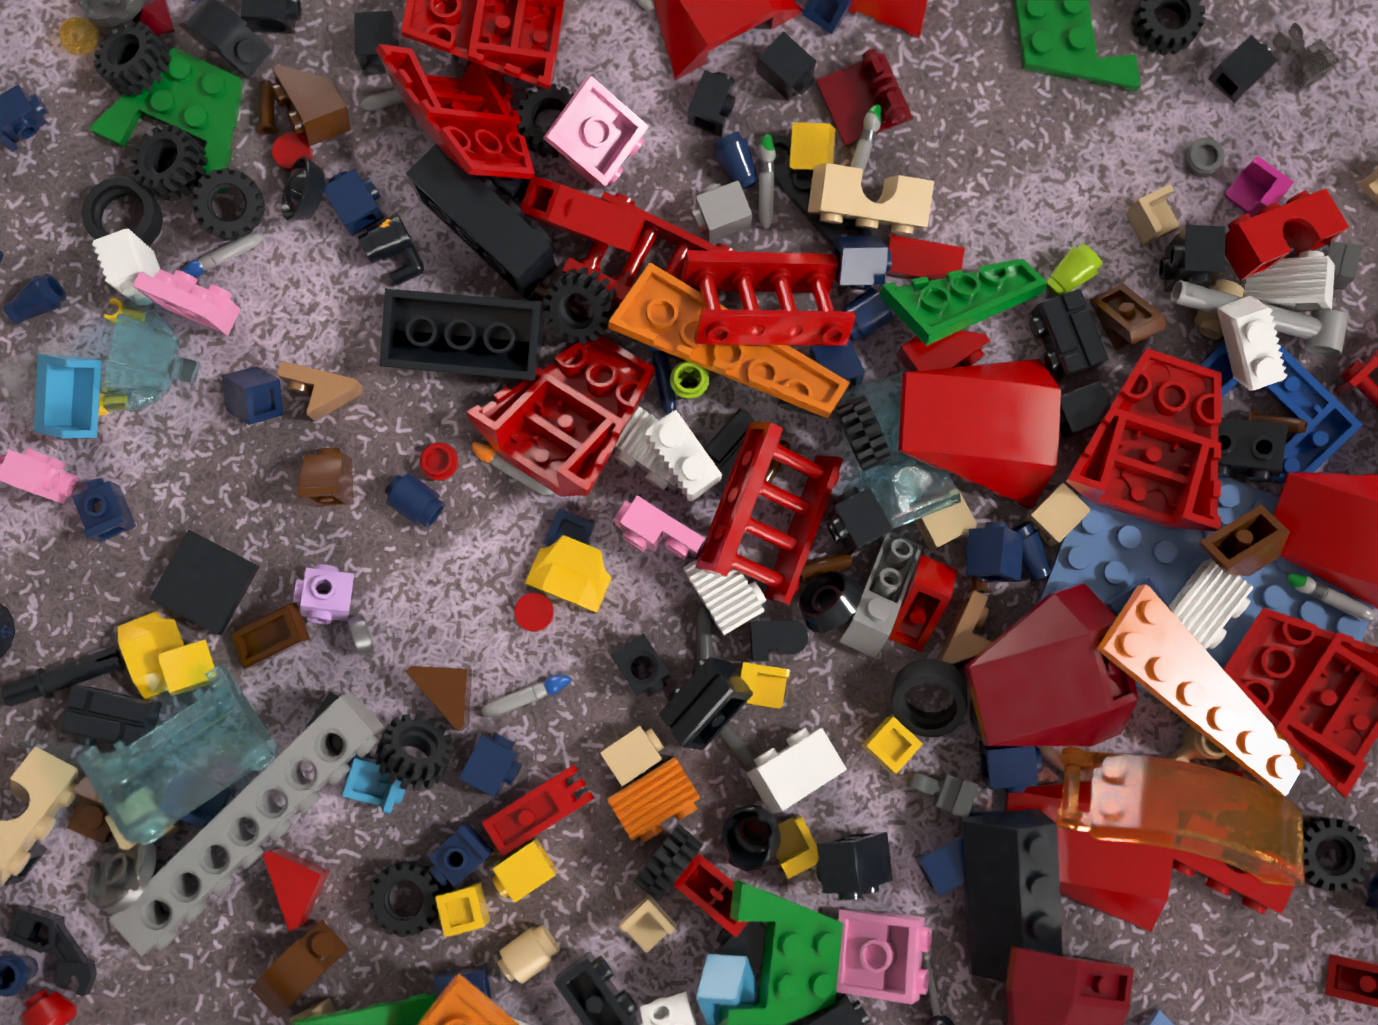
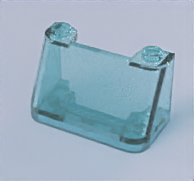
M224 663L205 674L210 685L205 693L201 688L194 692L198 700L197 702L137 741L127 746L120 740L114 744L117 751L111 753H100L99 749L93 746L76 757L122 837L128 842L147 845L158 840L164 834L165 829L251 771L261 770L274 760V754L278 749L276 741L248 695Z

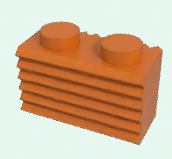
M674 756L611 795L607 800L630 839L633 841L640 836L642 841L646 842L664 830L660 823L674 815L676 820L679 821L697 810L698 808L694 802L700 799V796L678 759Z

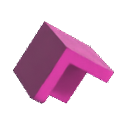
M1255 156L1243 169L1224 196L1246 214L1249 213L1251 217H1255L1266 206L1274 202H1280L1294 181L1262 158Z

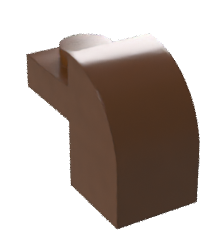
M321 920L299 941L292 944L257 979L250 989L279 1018L349 948Z

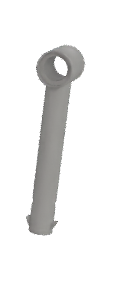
M1182 280L1176 282L1171 293L1172 303L1200 309L1218 315L1217 308L1219 306L1243 298ZM1265 304L1272 309L1270 314L1274 316L1272 320L1276 324L1274 329L1280 333L1306 339V352L1324 357H1335L1342 354L1348 322V315L1346 313L1331 309H1318L1312 311L1311 316Z

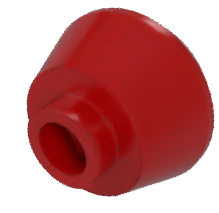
M44 989L23 1003L26 1011L20 1015L21 1025H67L77 1016V1005L58 991L49 995L47 990Z

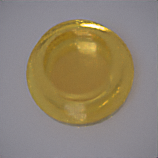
M70 17L62 23L59 37L61 44L68 52L75 55H84L96 47L99 33L95 25L88 19Z

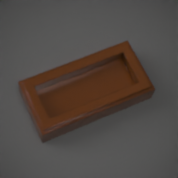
M297 603L287 604L230 633L243 669L253 668L310 640Z

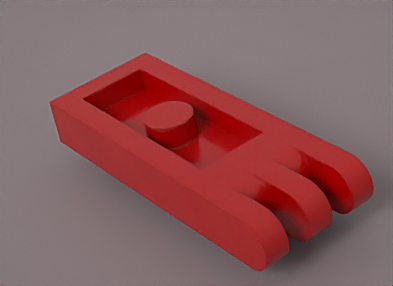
M574 764L481 822L502 857L594 799L591 791L581 795L578 800L574 796V792L586 785L583 778L570 786L565 781V779L577 773L578 770Z

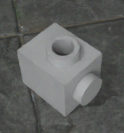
M739 180L721 186V184L707 186L701 190L700 195L696 196V210L691 211L697 231L699 233L705 231L708 241L751 226L752 212Z

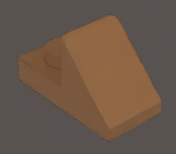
M281 361L277 376L288 384L287 389L290 391L310 395L311 390H313L306 413L313 421L321 419L360 396L364 388L357 379Z
M975 590L967 593L939 653L938 660L953 664L979 655L993 643L972 633L974 628L980 630L987 618L989 609L984 607L988 599L987 596Z

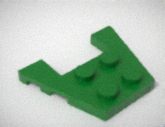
M1013 0L1022 68L1024 70L1067 79L1071 76L1090 80L1091 84L1101 86L1106 84L1123 87V90L1135 92L1140 88L1136 54L1104 58L1097 57L1089 0Z
M173 47L168 53L171 61L165 63L169 67L167 73L161 72L159 74L163 78L160 83L154 80L151 83L153 89L147 91L145 88H142V95L136 96L134 93H132L131 97L123 95L89 129L94 135L125 148L142 115L164 125L169 124L172 128L175 125L192 138L206 144L204 148L206 154L204 156L208 159V165L201 167L207 171L206 175H208L212 170L228 168V164L231 163L233 152L231 148L234 128L237 127L244 83L240 77ZM223 188V189L219 190L218 192L224 194L225 191H226V188Z
M734 880L730 918L738 922H767L758 1003L721 1005L718 1025H785L835 1004L843 923L743 881Z

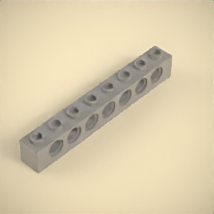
M353 692L340 696L150 879L145 891L134 904L122 912L115 913L108 921L140 956L154 947L159 952L162 951L179 935L175 928L183 920L190 924L207 908L203 901L210 894L214 893L216 896H219L236 880L232 873L242 865L247 869L261 857L264 851L260 846L269 838L276 841L292 827L293 823L289 820L291 816L298 810L304 814L321 799L322 796L317 792L327 782L331 786L336 784L350 771L347 763L356 754L362 758L379 743L375 736L384 728L382 723ZM331 733H335L342 738L344 744L342 752H337L331 747L329 742ZM303 761L312 765L314 769L313 780L307 779L302 774L301 764ZM274 789L283 793L285 797L284 807H280L274 802L272 796ZM245 817L254 821L256 834H251L246 830L244 826ZM217 845L225 849L227 862L222 861L217 856ZM188 873L193 874L197 878L198 889L190 885ZM160 901L168 905L170 910L169 916L161 911Z

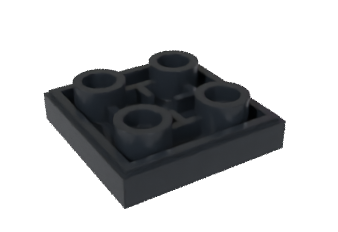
M188 530L149 599L217 635H222L260 566Z

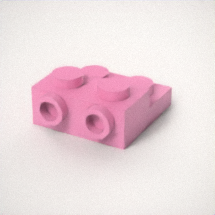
M589 76L578 88L543 139L569 160L567 164L595 188L606 185L611 186L623 172V168L620 167L628 155L631 157L640 149L644 142V138L641 136L648 128V125L596 79Z
M159 269L154 278L139 272L133 284L134 288L160 308L226 336L229 335L241 310L231 300L232 294L212 284H210L209 289L196 285L198 281L196 278L180 270H175L174 274H170Z
M26 448L24 455L12 450H8L6 456L0 455V481L62 504L76 490L78 477L63 471L66 463Z
M636 496L632 504L625 501L614 518L615 526L624 532V541L644 553L646 548L655 552L661 541L665 540V545H667L665 549L684 561L687 556L696 560L705 541L704 537L639 496Z
M847 908L839 909L838 921L843 923L836 992L906 1004H913L920 1000V994H926L929 985V970L922 968L923 952L928 953L930 951L932 942V930L925 927V917L891 912L876 913Z

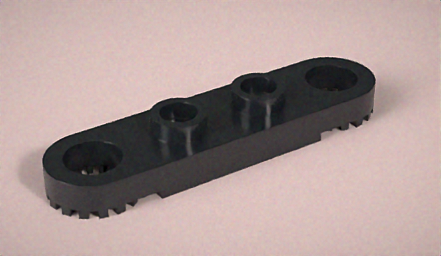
M782 135L772 136L774 148L783 147L789 154V159L785 163H774V180L832 246L833 238L842 236L844 231L848 229H855L861 236H872L870 229L856 227V220L843 218L842 224L819 221L820 214L808 213L813 170H793L790 168L791 139Z

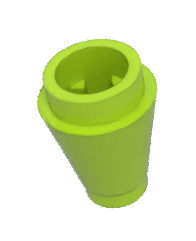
M1081 243L1077 248L1071 247L1050 275L1046 287L1055 297L1071 292L1098 275L1097 270L1103 263L1098 255L1086 244Z
M683 361L673 368L670 375V384L674 392L679 396L693 399L705 392L709 384V375L705 368L688 361ZM686 381H693L697 387H688L686 389L682 385Z

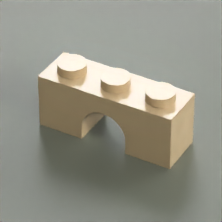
M831 163L814 166L808 213L820 214L819 221L842 224L843 218L856 220V227L865 229H878V224L891 226L890 232L904 235H913L914 229L928 227L934 181L901 175L884 178L882 195L874 203L866 198L862 191L863 169Z
M36 746L10 778L11 794L22 799L29 806L16 819L9 821L0 820L1 884H4L11 874L16 876L22 871L30 858V853L28 852L37 839L43 841L48 836L56 822V819L53 817L62 805L64 807L70 806L77 796L73 792L78 785V769Z

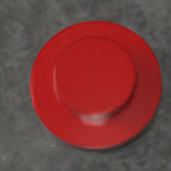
M436 442L428 445L422 451L419 464L422 472L428 478L434 481H444L455 474L459 465V459L456 451L450 445Z

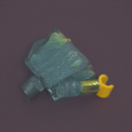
M117 298L110 299L109 303L117 307L118 311L114 315H103L104 318L115 325L101 390L102 392H107V394L100 393L98 416H105L109 412L133 411L157 403L162 396L168 395L172 379L196 383L200 361L177 356L180 338L175 336L173 328L154 310L133 305L126 306Z

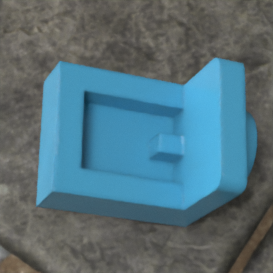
M355 755L352 758L349 767L350 771L347 773L341 791L342 796L381 806L382 812L391 814L394 803L400 804L405 793V789L399 788L401 781L396 780L394 784H391L387 781L390 774L387 773L382 776L379 772L381 764L376 765L373 759L360 758L358 755Z

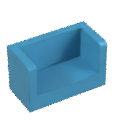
M38 354L34 432L59 438H97L102 360L75 355Z
M707 954L696 998L707 1024L718 1025L721 1005L757 1004L759 1001L760 991L747 956Z

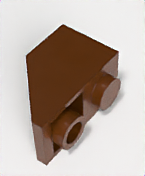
M281 65L272 67L276 84L271 85V90L275 100L280 107L286 105L289 111L287 118L296 135L302 133L309 147L351 131L347 106L331 79Z

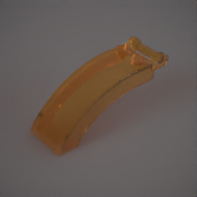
M1078 747L1062 749L1061 764L1065 766L1062 806L1057 810L1056 817L1057 826L1060 828L1089 831L1090 836L1098 840L1149 844L1192 852L1243 869L1260 878L1262 883L1304 887L1302 809L1284 796L1245 778L1189 762L1143 755L1087 752ZM1081 769L1093 770L1090 813L1078 810Z

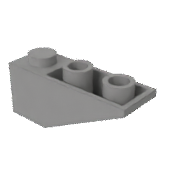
M893 532L884 537L862 586L861 602L856 612L847 621L839 641L840 643L876 658L891 634L922 550V545Z

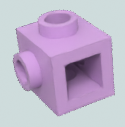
M324 564L316 565L315 569L306 568L304 580L296 579L293 603H300L301 616H306L309 622L317 624H330L332 620L348 622L354 573L339 572L337 567Z

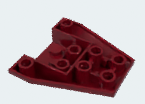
M1078 583L1048 594L965 666L983 745L1091 747L1122 733L1139 700L1136 683L1133 678L1097 650L1117 617L1085 583Z
M1011 947L1006 983L1009 1025H1123L1130 1008L1134 968L1125 963L1099 959L1090 961L1063 957L1043 951Z

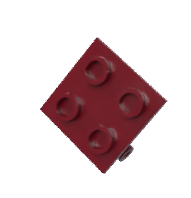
M870 49L862 54L863 61L816 79L817 86L844 146L860 140L859 138L864 129V118L870 108L877 104L881 106V125L878 131L875 132L876 134L913 120L912 113L884 52L877 53L875 49Z

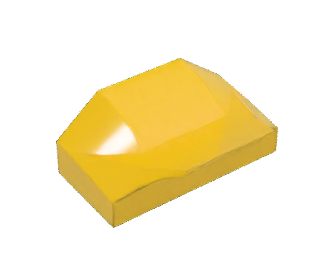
M562 535L549 547L539 549L525 584L598 613L612 577L605 570L601 550Z
M153 612L117 626L119 647L132 681L144 699H152L168 692L158 656L161 653L184 646L175 619H165L160 617L159 612Z

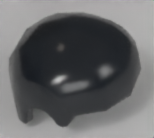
M750 804L734 809L724 820L723 835L720 842L726 846L730 854L728 862L733 867L745 872L758 870L777 854L781 844V833L777 822L768 810L761 806Z

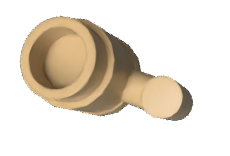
M1189 724L1183 732V746L1166 759L1165 765L1170 771L1186 772L1190 767L1189 761L1193 758L1201 760L1219 759L1225 756L1226 753Z

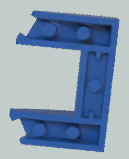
M1223 340L1199 364L1222 373L1221 398L1239 382L1233 377L1225 340ZM1281 346L1279 351L1283 354L1280 358L1284 360L1282 365L1286 368L1283 372L1287 376L1285 380L1263 388L1293 418H1301L1307 422L1306 432L1301 434L1292 433L1286 439L1282 472L1279 479L1271 478L1284 483L1287 472H1315L1363 424Z

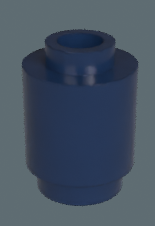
M871 287L841 309V311L855 312L856 315L849 337L850 341L854 342L858 338L864 340L893 319L892 309L879 295L880 291L878 292Z
M407 473L403 477L400 475L395 476L385 490V494L388 495L386 504L416 526L421 524L425 528L430 527L445 507V503L439 499L440 494L411 473Z

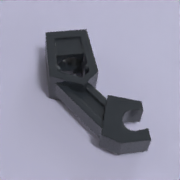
M30 905L18 908L6 938L39 953L51 949L59 960L56 962L55 987L61 989L67 987L70 977L74 975L79 979V987L75 994L82 997L90 994L97 976L95 961L87 958L65 926V916ZM42 923L45 926H49V936L47 939L37 936Z

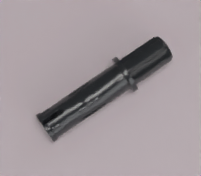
M113 645L108 649L48 670L43 668L36 669L34 675L3 685L1 697L6 706L13 707L42 696L45 699L51 698L53 692L116 670L124 669V662L122 660L118 661V659L122 658L120 650L116 645Z

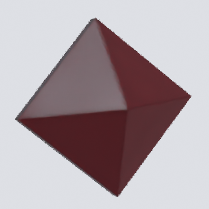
M146 0L141 11L132 19L136 24L138 22L144 23L157 36L175 32L166 0Z

